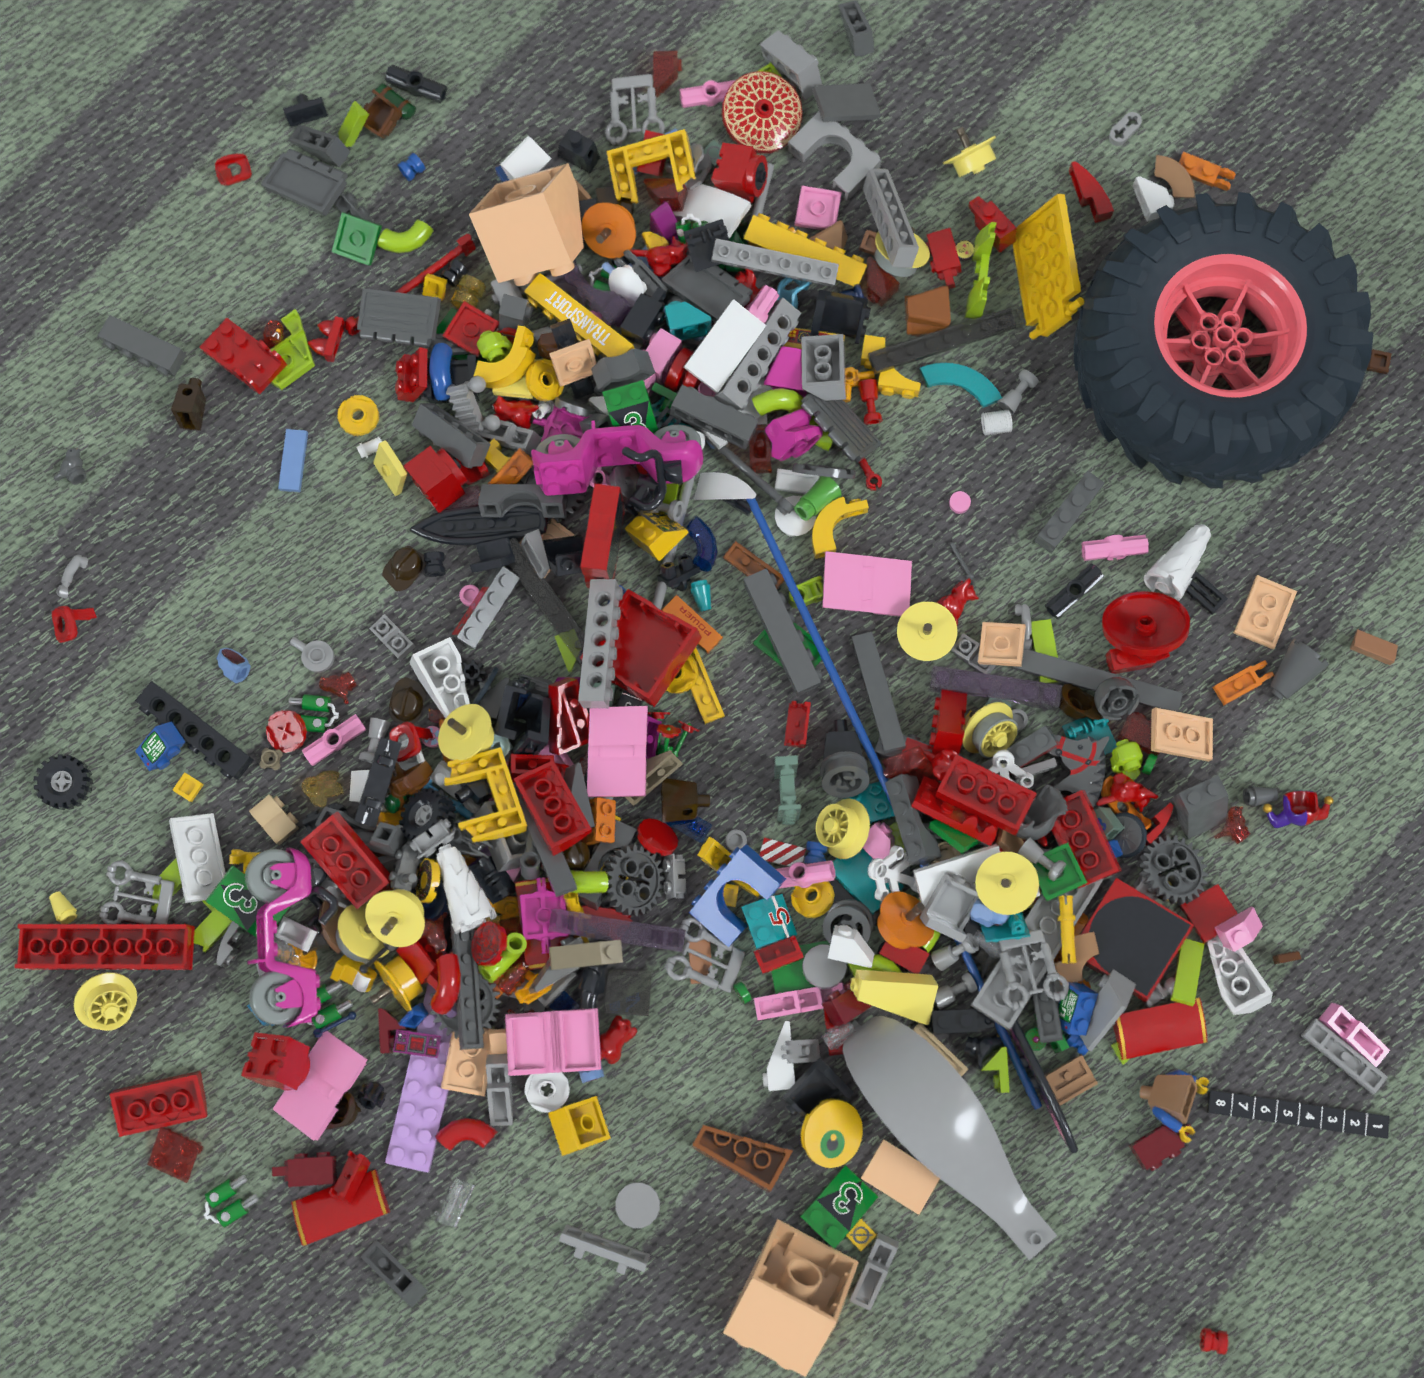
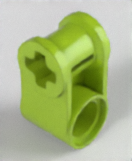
M822 576L814 577L796 585L803 596L806 606L823 600ZM789 592L788 603L793 608H797L795 601L791 593Z

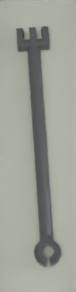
M689 424L694 430L704 434L698 427ZM705 435V439L778 504L776 508L783 515L791 513L794 506L773 489L726 446L718 449Z

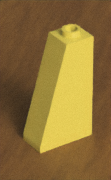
M856 969L855 977L851 979L850 987L857 1000L924 1025H929L938 984L932 975Z

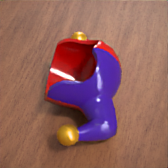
M1304 790L1291 791L1283 794V811L1280 814L1276 815L1273 813L1272 805L1264 804L1262 809L1267 814L1269 822L1274 828L1285 827L1291 823L1297 826H1306L1314 821L1328 818L1330 805L1334 800L1332 797L1326 796L1323 806L1319 808L1316 792Z

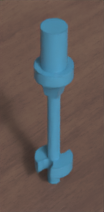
M430 779L429 782L422 788V789H424V788H427V789H428V788H432V789L438 791V789H436L434 786L431 785V784H432V780H431V779ZM450 799L456 808L454 813H459L468 820L474 816V813L466 809L459 801Z

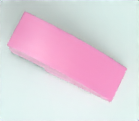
M1331 1003L1318 1019L1375 1067L1379 1065L1390 1051L1362 1022L1355 1020L1341 1005Z

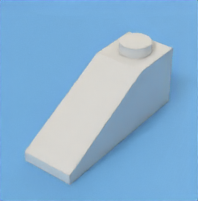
M789 1021L784 1022L767 1066V1073H763L764 1087H768V1091L787 1090L795 1084L793 1063L787 1064V1059H782V1055H786V1050H781V1046L786 1045L785 1041L791 1040Z

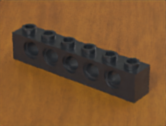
M153 681L146 686L135 700L140 704L138 709L147 716L153 714L156 717L155 722L159 725L168 722L173 723L174 718L177 715H181V721L178 724H174L183 739L189 742L187 747L196 754L199 752L205 755L204 760L214 767L217 764L221 767L220 773L229 780L232 777L239 780L253 763L254 759ZM164 702V703H165L164 709H163L162 711L158 712V711H157L158 705H159L160 703ZM197 727V734L190 737L191 729ZM213 740L214 746L206 750L207 742ZM230 753L229 761L223 763V755Z

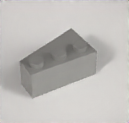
M777 30L760 44L766 61L768 63L771 62L780 75L783 73L790 79L789 83L793 88L796 86L801 91V98L804 101L813 95L814 85H822L817 58L812 54L809 55L800 44H795L789 35H784Z

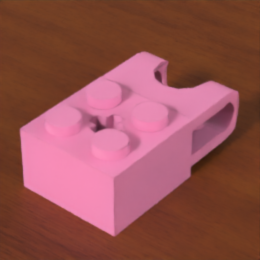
M660 328L658 333H654L651 336L647 349H643V351H648L655 370V374L644 380L649 397L653 393L651 389L655 382L663 386L675 358L683 349L682 340Z

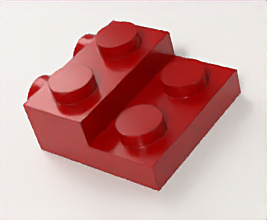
M419 347L414 354H404L396 362L395 371L398 380L395 384V391L398 395V400L414 402L427 388V348Z

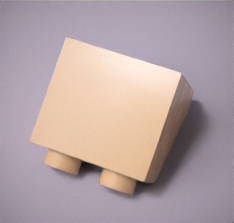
M568 163L496 184L469 213L498 283L513 279L516 286H523L531 283L537 277L538 272L550 270L553 277L564 275L575 268L573 261L584 248L578 188Z
M777 1219L734 1306L723 1333L735 1339L741 1346L752 1348L773 1359L782 1368L793 1370L806 1377L838 1321L859 1262Z

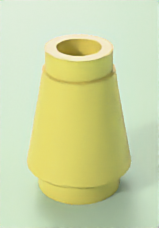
M60 891L50 895L49 899L57 922L69 924L77 918V910Z

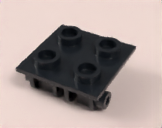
M723 219L683 232L695 272L719 265V263L711 262L716 239L729 241L728 231Z
M489 856L488 859L483 857L478 863L468 867L492 905L516 892V886L507 871L498 872L492 856Z

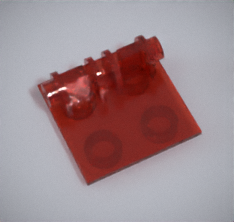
M920 746L882 760L886 767V770L883 771L885 778L893 779L901 774L917 776L919 785L924 776L937 782L940 781L933 775L932 765Z
M160 1127L148 1165L188 1183L198 1154H201L204 1146H201L200 1142L189 1140L187 1136L184 1138L183 1134H177L171 1131L170 1128L164 1129Z

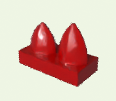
M335 316L334 320H325L317 325L319 330L328 336V339L318 338L308 341V345L313 351L324 356L326 361L333 363L345 328L344 319Z

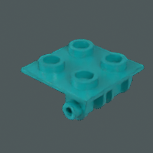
M1085 717L1062 726L1066 737L1075 741L1086 739L1088 736L1098 741L1108 736L1109 741L1104 748L1105 755L1111 753L1117 747L1107 724L1109 720L1105 718L1096 720Z
M880 782L869 784L862 793L856 796L844 798L857 800L866 808L870 825L872 822L877 823L878 820L884 819L890 820V817L895 816Z
M1022 912L1010 915L1008 921L1003 925L987 927L980 924L986 942L1030 937V932Z

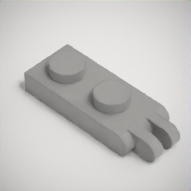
M818 1039L785 1041L786 1045L781 1046V1050H786V1055H782V1059H787V1064L815 1062L820 1058Z

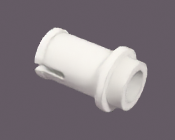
M539 401V409L536 412H532L535 418L539 416V419H542L547 413H551L554 408V401Z
M379 436L364 444L359 443L360 445L357 446V450L361 458H368V455L377 452L378 445L382 442Z

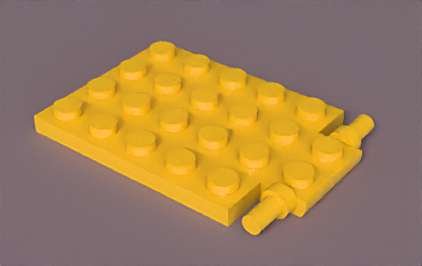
M1065 194L1055 195L1016 227V242L1013 243L1025 323L1026 326H1034L1039 322L1036 329L1029 333V337L1033 340L1040 335L1048 337L1071 321V316L1085 302L1082 297L1069 302L1071 298L1081 292V284L1078 276Z

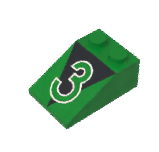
M644 380L602 392L613 427L641 425L648 428L653 434L658 431Z
M232 865L205 901L257 938L256 915L258 910L266 903L256 899L249 892L245 882V873ZM289 907L273 915V920H276L278 923Z
M845 1165L802 1212L800 1217L835 1249L878 1196Z

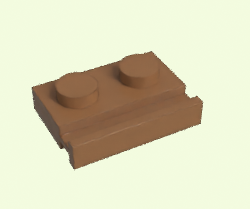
M1082 1055L1074 1057L1045 1074L1060 1106L1098 1084Z

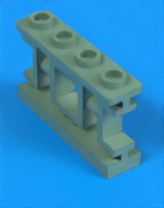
M797 755L775 757L774 779L780 780L781 805L778 806L777 822H782V825H793L795 821H799L801 804H795L794 778H796L798 768Z

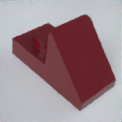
M380 1008L378 1009L380 1054L393 1053L395 1035H392V1031L407 1030L409 1028L400 1026L398 1024L400 1021L388 1010Z

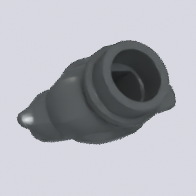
M70 448L67 450L66 458L61 464L59 473L53 477L55 481L67 478L73 485H77L86 479L85 470L82 468L83 461L80 458V449Z

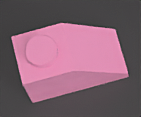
M878 821L869 829V835L863 849L873 859H884L889 855L891 847L895 845L891 828L887 824H881Z
M1251 906L1214 928L1223 947L1235 952L1254 941L1263 925L1254 907Z

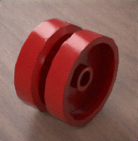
M684 347L679 352L666 377L665 388L676 393L684 385L686 387H693L698 391L701 381L683 368L694 351Z

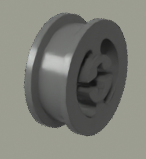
M849 751L837 752L828 756L820 766L822 788L827 794L837 798H849L862 793L868 787L870 781L867 772V761L860 754Z
M844 899L834 903L823 922V933L826 940L831 944L835 927L834 918L844 914L838 926L849 924V927L857 930L861 923L863 932L860 935L867 943L874 927V919L870 910L863 903L852 899Z

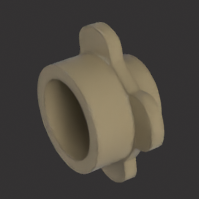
M264 748L261 752L260 767L262 769L272 768L275 771L279 770L281 767L280 758L283 756L282 751Z

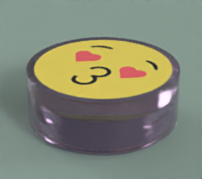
M969 240L959 241L955 245L959 260L963 262L971 260L974 244Z

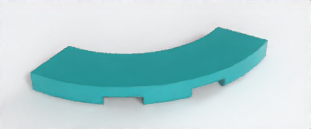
M935 363L920 367L919 369L928 388L937 385L960 386L972 394L979 401L982 408L997 403L1002 398L997 388L989 379L969 367L954 363Z

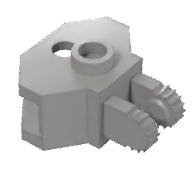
M694 143L690 146L696 179L693 180L691 178L682 185L687 190H693L702 184L711 168L710 156L703 153L701 144ZM667 163L664 169L673 174L671 163Z

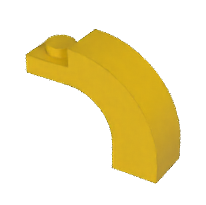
M518 326L510 353L504 359L495 363L478 361L474 376L484 378L486 382L485 388L493 389L504 388L520 380L526 374L536 356L530 350L534 341V333L525 326Z
M841 497L822 509L815 520L812 532V549L815 559L825 557L826 551L836 552L833 538L834 527L845 518L868 513L867 499L862 501L861 499H854L849 501V504H846L845 498Z
M711 837L702 845L701 850L697 854L704 863L716 872L724 863L728 865L732 860L729 857L731 853ZM739 880L731 881L757 898L760 894L749 884Z

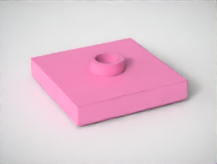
M801 186L795 226L823 231L836 223L842 192Z

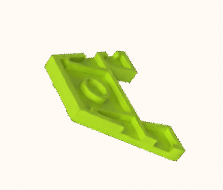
M296 309L281 319L291 335L271 349V351L275 350L287 364L271 382L272 385L281 390L315 366L302 321Z

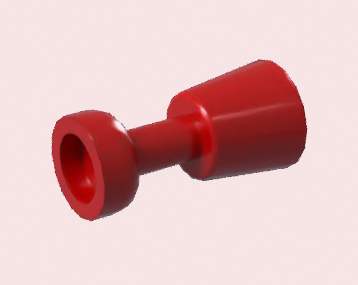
M876 379L862 380L857 383L862 402L867 405L868 413L864 415V424L881 423L883 421L882 415L876 412L874 402L878 400V381Z

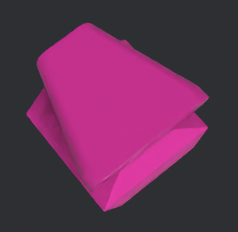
M781 347L776 359L770 364L764 385L770 386L772 389L784 388L794 390L804 398L807 391L802 389V350Z
M803 408L772 420L765 428V432L772 442L771 457L780 461H784L792 456L797 458L806 453L823 436L820 426L809 425L811 416Z

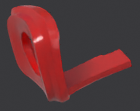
M245 154L226 155L215 162L218 181L224 186L247 180L252 176L251 167ZM230 164L240 165V174L233 176L228 166Z
M66 605L55 608L52 611V621L56 640L59 643H64L75 639L78 633L75 620L97 618L94 608L70 609ZM61 617H63V619H64V621H65V630H64V632H63V624H62V618H61Z
M404 722L394 727L389 734L390 740L398 742V738L402 734H406L409 738L408 746L404 750H400L397 762H404L420 753L421 742L419 738L425 740L433 739L429 728L417 727L411 722Z

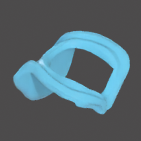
M784 278L777 287L779 295L777 300L783 297L797 309V293L803 289L808 290L811 283ZM792 280L799 285L792 290L784 289Z

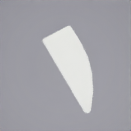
M708 472L700 473L694 500L753 499L756 497V493L738 477L727 473Z

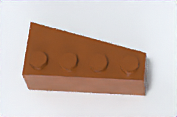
M703 1125L691 1148L768 1193L773 1189L792 1153V1150L755 1141Z

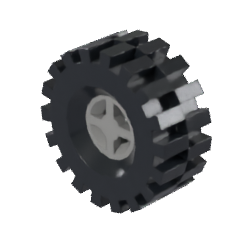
M58 754V757H49V762L44 760L41 763L44 767L42 769L38 767L36 770L39 776H34L33 781L37 782V785H33L34 790L38 791L37 797L42 799L44 804L59 810L74 809L73 806H81V801H86L89 798L86 796L87 793L92 792L90 784H93V779L90 778L92 773L87 769L88 766L73 756H65L63 754Z
M424 788L422 792L418 791L415 793V797L411 796L409 798V804L405 803L403 807L406 809L400 814L403 817L402 820H399V825L403 826L400 829L405 837L412 840L424 831L432 837L433 835L429 828L441 819H447L451 824L450 827L453 828L454 823L452 819H456V814L453 812L456 811V808L453 806V801L447 796L432 788H429V790Z

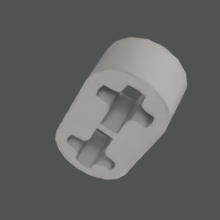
M1136 112L1127 113L1111 129L1109 133L1110 143L1114 146H1121L1129 140L1140 128L1142 123L1141 116ZM1133 119L1136 121L1135 124L1127 127L1129 121ZM1123 131L1122 137L1116 139L1115 134Z

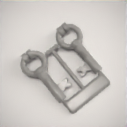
M651 74L612 79V92H610L612 114L611 121L605 129L606 139L612 145H621L626 139L628 132H641L642 130L645 135V130H648L647 126L649 123L657 122L660 129L657 133H664V123L656 113L655 88H652ZM649 87L647 88V94L637 95L640 98L638 103L648 102L649 116L644 121L642 129L636 128L634 88ZM631 88L633 129L627 130L626 125L619 120V105L629 104V101H626L628 96L618 97L616 90ZM620 126L622 128V136L611 137V128Z
M123 860L115 861L108 866L106 876L117 886L114 891V901L100 906L101 912H99V917H101L105 924H120L124 920L140 924H168L174 882L162 880L160 876L135 872ZM117 866L126 869L123 880L115 878L116 872L114 871H116ZM131 880L145 882L146 889H144V894L149 892V895H153V887L155 884L160 885L161 883L159 900L119 892V885H125ZM118 896L157 903L155 920L154 917H149L148 911L151 909V905L146 907V904H142L140 915L129 913L124 910L121 904L116 902ZM109 907H116L119 910L117 920L107 919L108 913L106 912H109Z
M694 917L683 920L679 930L688 942H686L683 949V956L675 955L671 958L668 957L667 963L664 966L668 975L673 980H684L689 977L713 989L719 988L730 993L745 952L734 947L733 944L728 948L715 935L707 932L705 926ZM691 923L697 924L700 927L696 937L687 934ZM704 939L717 945L714 957L719 956L718 959L723 958V951H731L732 949L728 965L688 948L689 942H698ZM689 952L726 969L721 983L719 984V981L714 979V974L718 971L717 968L713 970V966H710L707 975L698 973L692 969L689 961L684 957L686 953ZM676 961L685 964L683 974L681 975L672 972Z
M1041 929L1029 931L1030 937L999 941L1002 952L1000 958L1007 980L1002 998L1006 1005L1013 1008V1010L1024 1008L1028 1001V994H1036L1044 990L1046 995L1054 1001L1064 1000L1068 994L1069 983L1063 976L1057 973L1049 943L1045 942ZM1042 943L1040 945L1041 950L1038 953L1035 951L1030 954L1031 956L1034 955L1032 961L1040 958L1044 959L1048 975L1044 981L1043 989H1037L1025 945ZM1022 947L1033 990L1027 992L1023 985L1016 982L1012 966L1014 964H1022L1023 962L1022 960L1019 961L1021 955H1017L1015 958L1009 957L1008 952H1005L1007 949ZM1051 981H1061L1063 991L1052 993L1049 983ZM1019 989L1022 992V1000L1011 1002L1008 996L1009 991Z

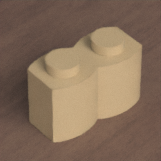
M269 794L249 812L273 841L280 845L299 829L296 825L299 821L291 812L287 814L282 809L285 804L278 796L273 798Z

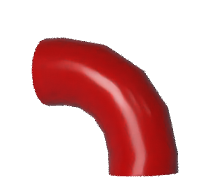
M456 954L442 955L436 960L438 986L436 993L431 998L430 1005L438 1014H447L453 1008L458 998L461 971Z
M463 1118L451 1121L439 1130L435 1137L450 1151L457 1144L466 1140L475 1142L483 1149L498 1132L482 1120Z

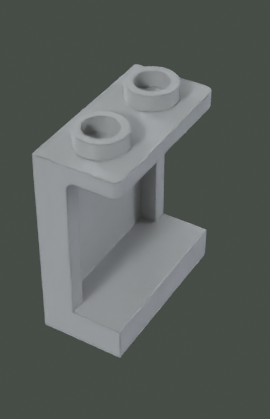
M945 872L919 918L925 926L963 943L967 936L963 929L971 917L970 913L973 904L979 899L976 891L975 882L970 884L965 882L966 879L959 874L954 873V875Z

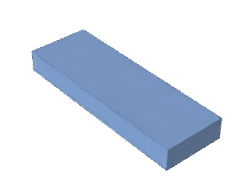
M286 429L278 486L280 491H301L308 432L305 430Z

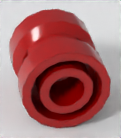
M1202 1328L1200 1336L1201 1351L1210 1352L1213 1350L1218 1354L1225 1355L1228 1348L1227 1331L1218 1330L1214 1332L1210 1328Z

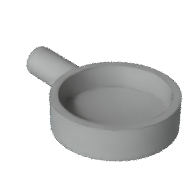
M295 637L290 640L292 646L302 651V662L311 672L322 673L332 666L334 652L326 642L316 640L305 644Z

